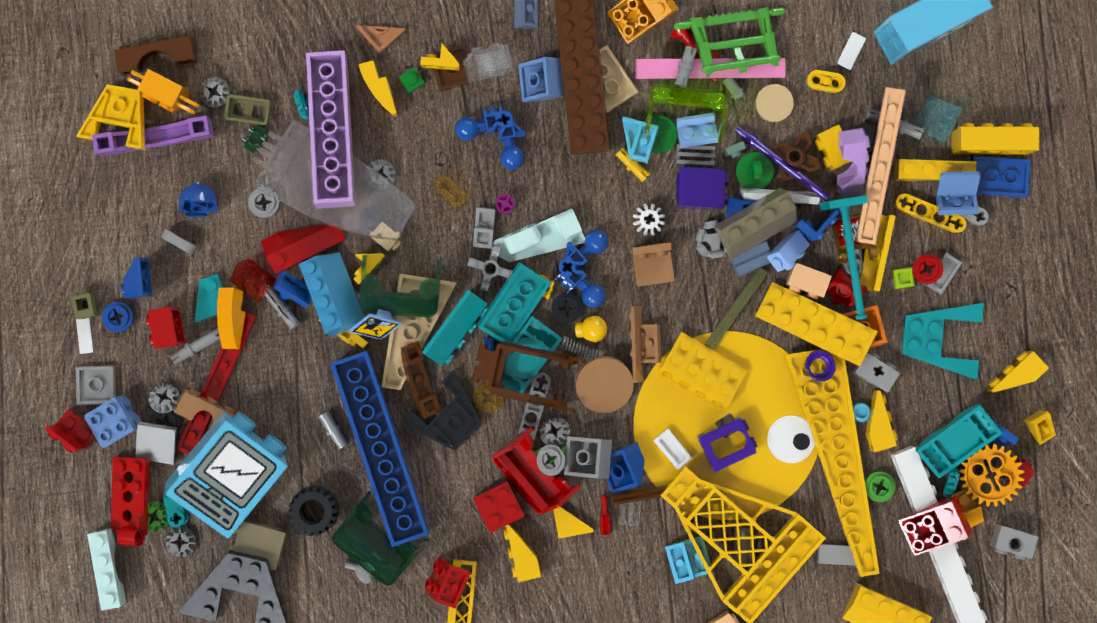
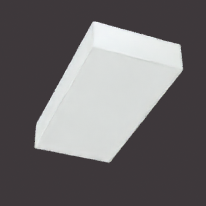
M668 428L653 440L677 470L692 459L691 455Z

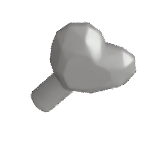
M365 559L358 564L347 560L345 568L355 571L359 580L367 584L373 581V572L378 566L373 559Z

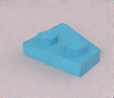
M623 116L622 120L629 159L648 164L659 126Z

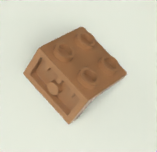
M671 242L631 249L636 285L638 287L673 282L675 280L670 252L672 250Z

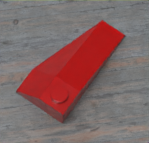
M338 223L277 232L262 240L261 244L272 270L276 275H279L281 271L292 269L300 263L345 241L346 238Z

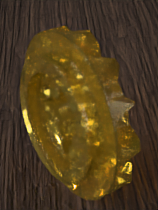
M488 382L482 383L473 393V402L477 409L484 413L495 412L501 407L504 397L493 395L492 400L495 404L489 401L482 404L485 398L482 391L490 394V391L487 389Z

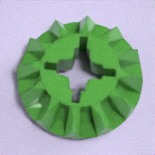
M877 471L870 474L865 480L867 496L875 502H885L895 492V482L885 472ZM880 481H882V486H884V488H886L887 490L880 489L879 492H877V488L874 487V485L872 484H879Z
M151 501L148 503V531H161L169 524L166 508L162 502ZM155 511H157V517H159V519L161 520H154L152 522V517L149 516V514L155 513Z

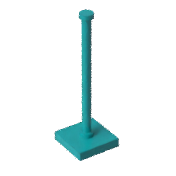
M867 195L819 203L820 211L835 208L841 211L857 312L856 320L866 319L867 314L864 312L849 210H851L850 206L869 203Z

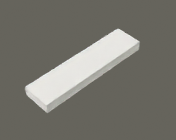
M741 188L740 195L744 200L758 201L775 190ZM788 191L794 203L819 204L820 197L814 192Z

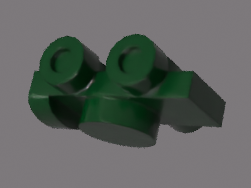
M259 125L256 128L251 126L248 131L251 133V136L245 135L242 139V142L245 143L243 147L252 153L255 151L259 152L262 148L260 144L262 141L265 143L269 137L266 135L268 131Z

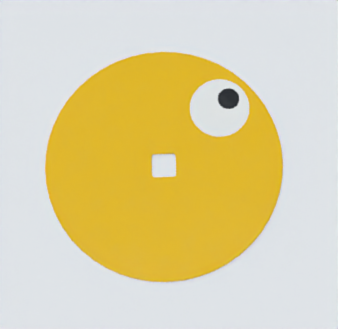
M726 331L716 347L709 348L748 371L729 406L725 409L713 407L710 401L700 399L695 396L693 391L681 388L676 381L664 378L659 369L669 352L661 358V363H656L641 387L635 405L633 420L634 440L638 443L644 456V470L656 487L669 485L686 466L698 478L778 506L787 500L806 480L818 455L785 356L789 353L762 337L749 333ZM713 332L696 336L693 339L709 347L706 341ZM731 413L735 419L736 417H740L741 420L745 419L749 427L747 433L749 437L753 436L758 446L755 448L757 453L714 472L697 436L718 428L715 424L716 421ZM667 428L692 457L679 470L676 469L653 441ZM736 431L727 438L721 437L711 442L710 445L717 460L742 449L746 445V439L742 432ZM714 493L711 497H720V496H719L717 493ZM724 493L730 501L750 517L762 506V504L734 494ZM710 500V510H721V500ZM724 500V510H733L734 508ZM707 502L698 512L708 511ZM767 506L762 513L770 511L773 508ZM735 512L724 513L725 520H735ZM721 513L711 514V519L722 520ZM738 513V519H745ZM708 514L699 515L708 518Z

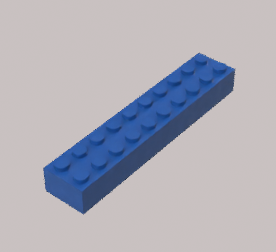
M370 351L330 363L391 546L394 547L429 535L430 529Z

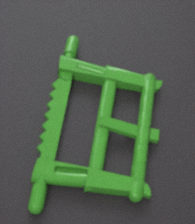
M765 7L755 12L748 10L747 12L742 11L739 14L736 11L734 14L729 12L727 15L723 13L721 16L716 14L712 17L709 15L706 19L695 17L690 18L689 21L676 22L674 29L692 28L697 42L695 46L703 65L701 71L706 73V77L716 71L736 68L739 69V73L747 72L746 67L769 63L773 66H779L778 62L781 60V57L777 55L775 33H772L770 16L785 14V9L780 7L769 10L768 7ZM758 19L761 31L759 36L708 43L704 28L706 26ZM764 43L767 56L744 59L740 46ZM733 48L736 61L713 64L711 50Z

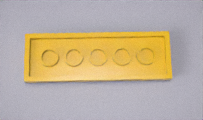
M774 282L771 283L755 315L757 318L861 367L878 333L874 329Z

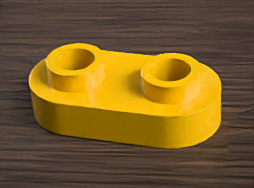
M822 70L812 71L806 80L809 88L829 93H839L846 85L845 78L841 74ZM813 78H818L819 83L815 84ZM832 81H836L838 86L833 87Z

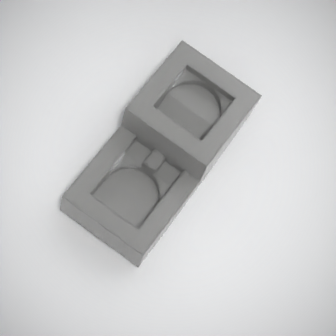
M476 207L473 247L492 249L496 208Z

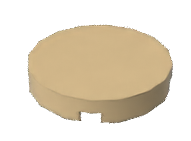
M779 84L765 86L755 99L756 111L763 120L768 122H780L786 119L794 107L791 92Z

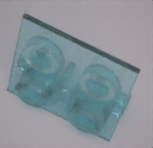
M928 95L913 125L924 128L922 134L935 138V141L942 144L947 142L963 108Z

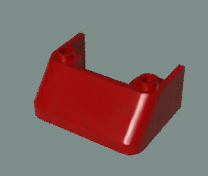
M530 427L515 436L493 454L491 458L528 505L541 515L562 506L580 488V485L577 484L570 487L567 479L563 477L555 478L540 471L537 465V456L531 450L533 448V439L529 433L533 429Z

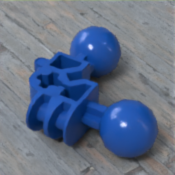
M501 103L499 104V109H494L493 105H491L490 111H485L482 107L484 120L475 121L473 118L463 117L456 122L455 133L457 137L464 141L474 139L478 132L487 131V135H490L499 130V142L504 145V150L500 155L502 165L509 170L519 169L523 165L524 154L520 148L515 146L514 140L525 137L526 131L517 126L510 112L502 111ZM503 117L508 120L506 125L501 122Z
M592 230L586 235L585 245L580 250L572 242L567 243L566 254L559 264L561 273L555 280L561 279L563 281L560 286H567L569 288L567 294L575 287H578L582 291L581 296L584 304L590 308H598L605 302L606 293L600 285L590 284L586 279L588 276L582 270H579V266H584L588 263L587 258L592 253L600 254L604 252L608 247L609 240L603 231ZM565 263L573 264L571 266V269L577 275V277H575L569 271L564 272Z

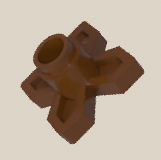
M809 133L797 136L794 147L784 142L772 146L774 153L785 159L788 164L798 171L800 167L810 173L821 169L818 158L806 154L813 144ZM799 154L800 160L795 161L794 155ZM783 168L781 169L784 181L794 179Z

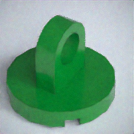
M751 152L745 154L736 165L735 175L737 181L743 187L763 189L771 182L774 175V167L772 161L764 154Z

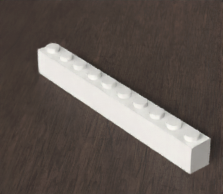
M909 446L890 455L912 511L915 513L937 503L935 497L937 491L934 485H931L929 482L930 473L926 466L923 467L922 458L916 452V447ZM957 542L929 551L956 622L985 623L987 621L986 614L979 608L978 603H980V599L977 593L972 590L971 585H973L970 575L966 574L964 570L966 564L962 556L958 555L957 549L959 547Z

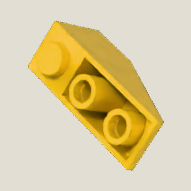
M1023 351L1017 356V361L1013 365L1009 364L1003 369V374L999 378L996 377L990 381L986 391L994 393L1034 382L1049 367L1034 351Z
M880 390L873 391L870 406L871 413L865 431L872 452L895 447L898 440L896 431L891 428V414L889 411H886L885 404H887L885 394L881 393Z
M511 524L506 525L507 528L503 529L506 540L509 539L511 546L507 547L510 559L513 558L515 566H512L513 577H517L518 582L541 577L537 555Z

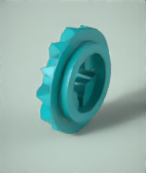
M301 89L295 90L294 98L298 111L303 119H309L308 97Z
M956 468L949 472L945 483L943 495L947 498L954 494L960 473H958Z

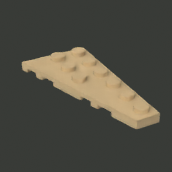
M406 274L399 275L393 319L402 322V325L390 333L381 387L396 390L402 389L407 378L402 363L401 347L418 340L421 349H423L457 284L456 282Z

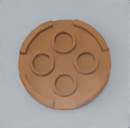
M609 356L596 357L579 370L576 377V392L582 404L588 409L598 413H610L620 409L629 401L633 392V378L631 372L622 361Z

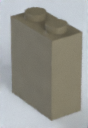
M244 519L235 530L237 537L236 541L232 542L230 550L266 558L269 561L270 569L277 570L289 531Z

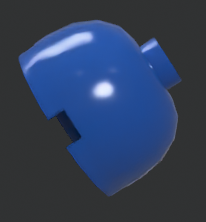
M192 183L183 189L179 196V212H185V216L206 217L207 212L212 211V214H214L218 210L215 192L202 183Z

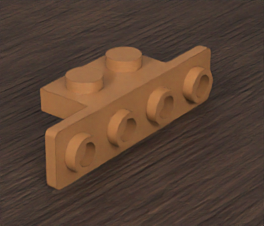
M631 306L629 311V319L631 321L630 339L632 340L630 356L633 364L631 375L633 383L644 382V363H661L660 324L642 325V306Z

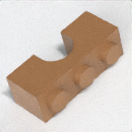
M192 388L190 390H183L174 407V413L191 421L199 411L210 412L212 420L209 424V429L224 411L232 417L236 414L233 408L227 405L224 407L217 405L218 401L210 397L205 399L200 396V392Z

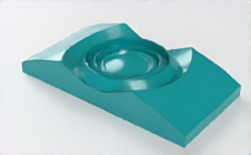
M531 316L512 343L553 352L563 338ZM512 352L507 356L501 383L505 389L523 393L547 359Z
M977 404L959 413L945 427L932 432L915 450L939 479L1003 433L980 404Z

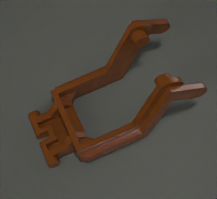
M505 341L497 344L496 351L486 350L487 345H479L476 360L481 361L482 364L481 366L475 365L471 382L479 383L480 379L489 381L487 389L493 395L574 412L575 409L567 407V402L563 401V395L554 394V399L505 389L501 383L507 356L512 352L562 362L560 368L569 370L571 364L576 365V361L585 363L586 359Z

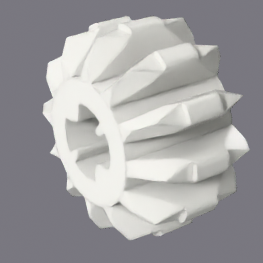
M644 204V211L638 207L636 210L640 215H633V218L639 219V221L633 222V225L640 224L637 232H640L642 228L645 229L644 236L648 234V230H650L651 236H654V228L660 232L661 228L658 224L665 225L664 221L659 220L664 218L665 214L658 215L657 213L661 211V208L659 207L654 211V204H651L649 210L647 204ZM648 215H651V219L654 218V222H651L648 225L646 224L647 221H644V218H647Z

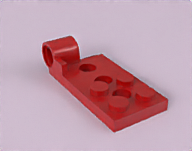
M113 457L111 528L114 534H118V543L123 546L140 547L144 543L145 536L148 534L150 458ZM129 472L133 474L132 482L128 479ZM129 491H130V492L132 493V495H133V498H132L131 501H129V499H128V497H127V494H128ZM128 511L132 513L131 520L127 518Z

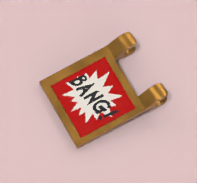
M860 215L850 216L855 249L868 248L869 259L871 261L877 260L879 251L876 245L856 242ZM839 217L831 227L837 249L839 264L847 263L848 254L842 217Z

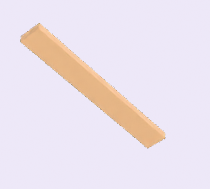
M885 87L864 196H868L869 203L862 205L856 242L876 245L906 90Z

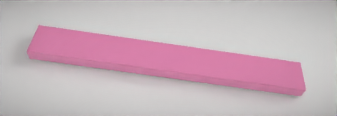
M736 58L712 59L713 64L736 61ZM781 58L778 62L779 66H773L771 63L746 67L747 72L739 73V69L736 68L716 71L706 77V73L701 71L703 66L701 59H694L692 65L694 68L690 72L689 79L785 78V58ZM636 59V79H676L679 72L678 65L682 59Z

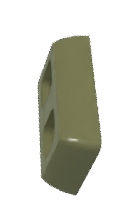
M229 94L227 96L224 118L232 121L267 125L270 101ZM236 103L245 104L243 116L234 115ZM255 106L264 107L262 119L253 118L252 114Z

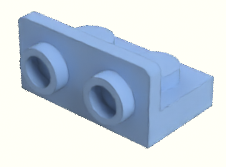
M714 113L685 116L676 119L680 148L719 142Z

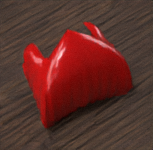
M840 268L832 276L826 293L829 294L831 292L834 304H846L845 308H850L855 304L851 276ZM860 284L863 296L867 291V287Z

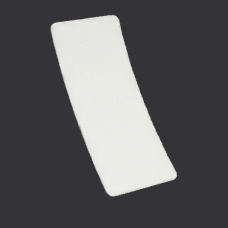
M852 32L837 63L851 70L866 38Z

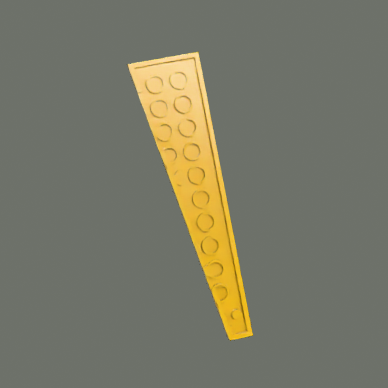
M817 349L829 353L833 357L836 366L834 375L829 380L823 382L813 380L805 368L806 358L811 352L816 350L786 354L785 356L848 545L850 546L858 575L863 577L880 574L845 359L824 349ZM820 358L815 359L810 366L813 374H820L826 368L825 362Z

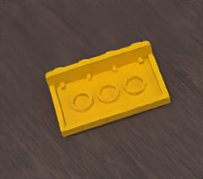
M683 332L679 334L659 369L664 378L676 381L681 388L693 391L696 397L710 401L711 405L717 409H725L729 406L748 371Z

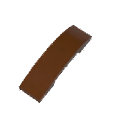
M417 340L401 347L402 363L407 382L422 417L425 419L441 412L437 396L432 392L424 367L423 359L425 358L420 342Z

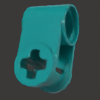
M164 492L163 499L169 525L172 527L185 525L189 520L188 510L168 497ZM175 516H181L182 519L179 521L175 520Z

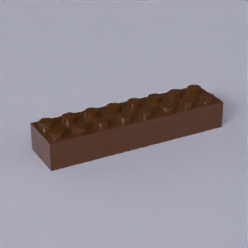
M554 0L571 154L575 156L611 151L595 1Z

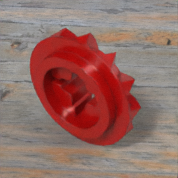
M931 254L920 256L912 267L915 279L919 283L926 285L936 283L937 280L942 278L944 271L942 261L937 256ZM925 263L930 268L933 267L931 276L927 272L923 273L925 271Z

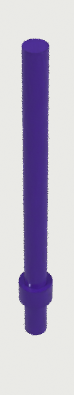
M737 127L735 133L745 139V143L751 147L754 146L824 201L828 200L831 195L766 147L753 133L749 134L742 127Z

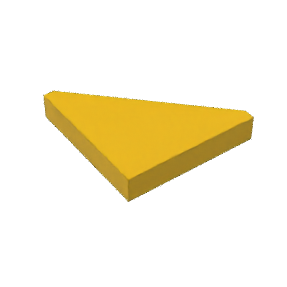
M562 507L553 510L558 538L593 532V528Z

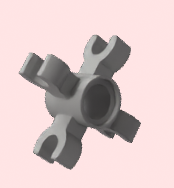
M493 245L490 258L484 262L469 258L467 266L481 269L484 274L480 290L488 291L492 277L500 275L508 278L513 271L499 267L497 259L501 250L500 246ZM488 263H493L496 266V270L493 273H488L485 270V266Z

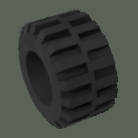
M322 486L306 487L293 496L288 506L290 507L288 515L291 517L289 521L295 525L293 528L295 530L299 529V533H306L307 536H318L328 531L337 521V516L339 515V503L335 500L336 496L332 495L329 489L325 490ZM308 500H317L323 505L324 517L320 521L314 522L305 516L303 508Z

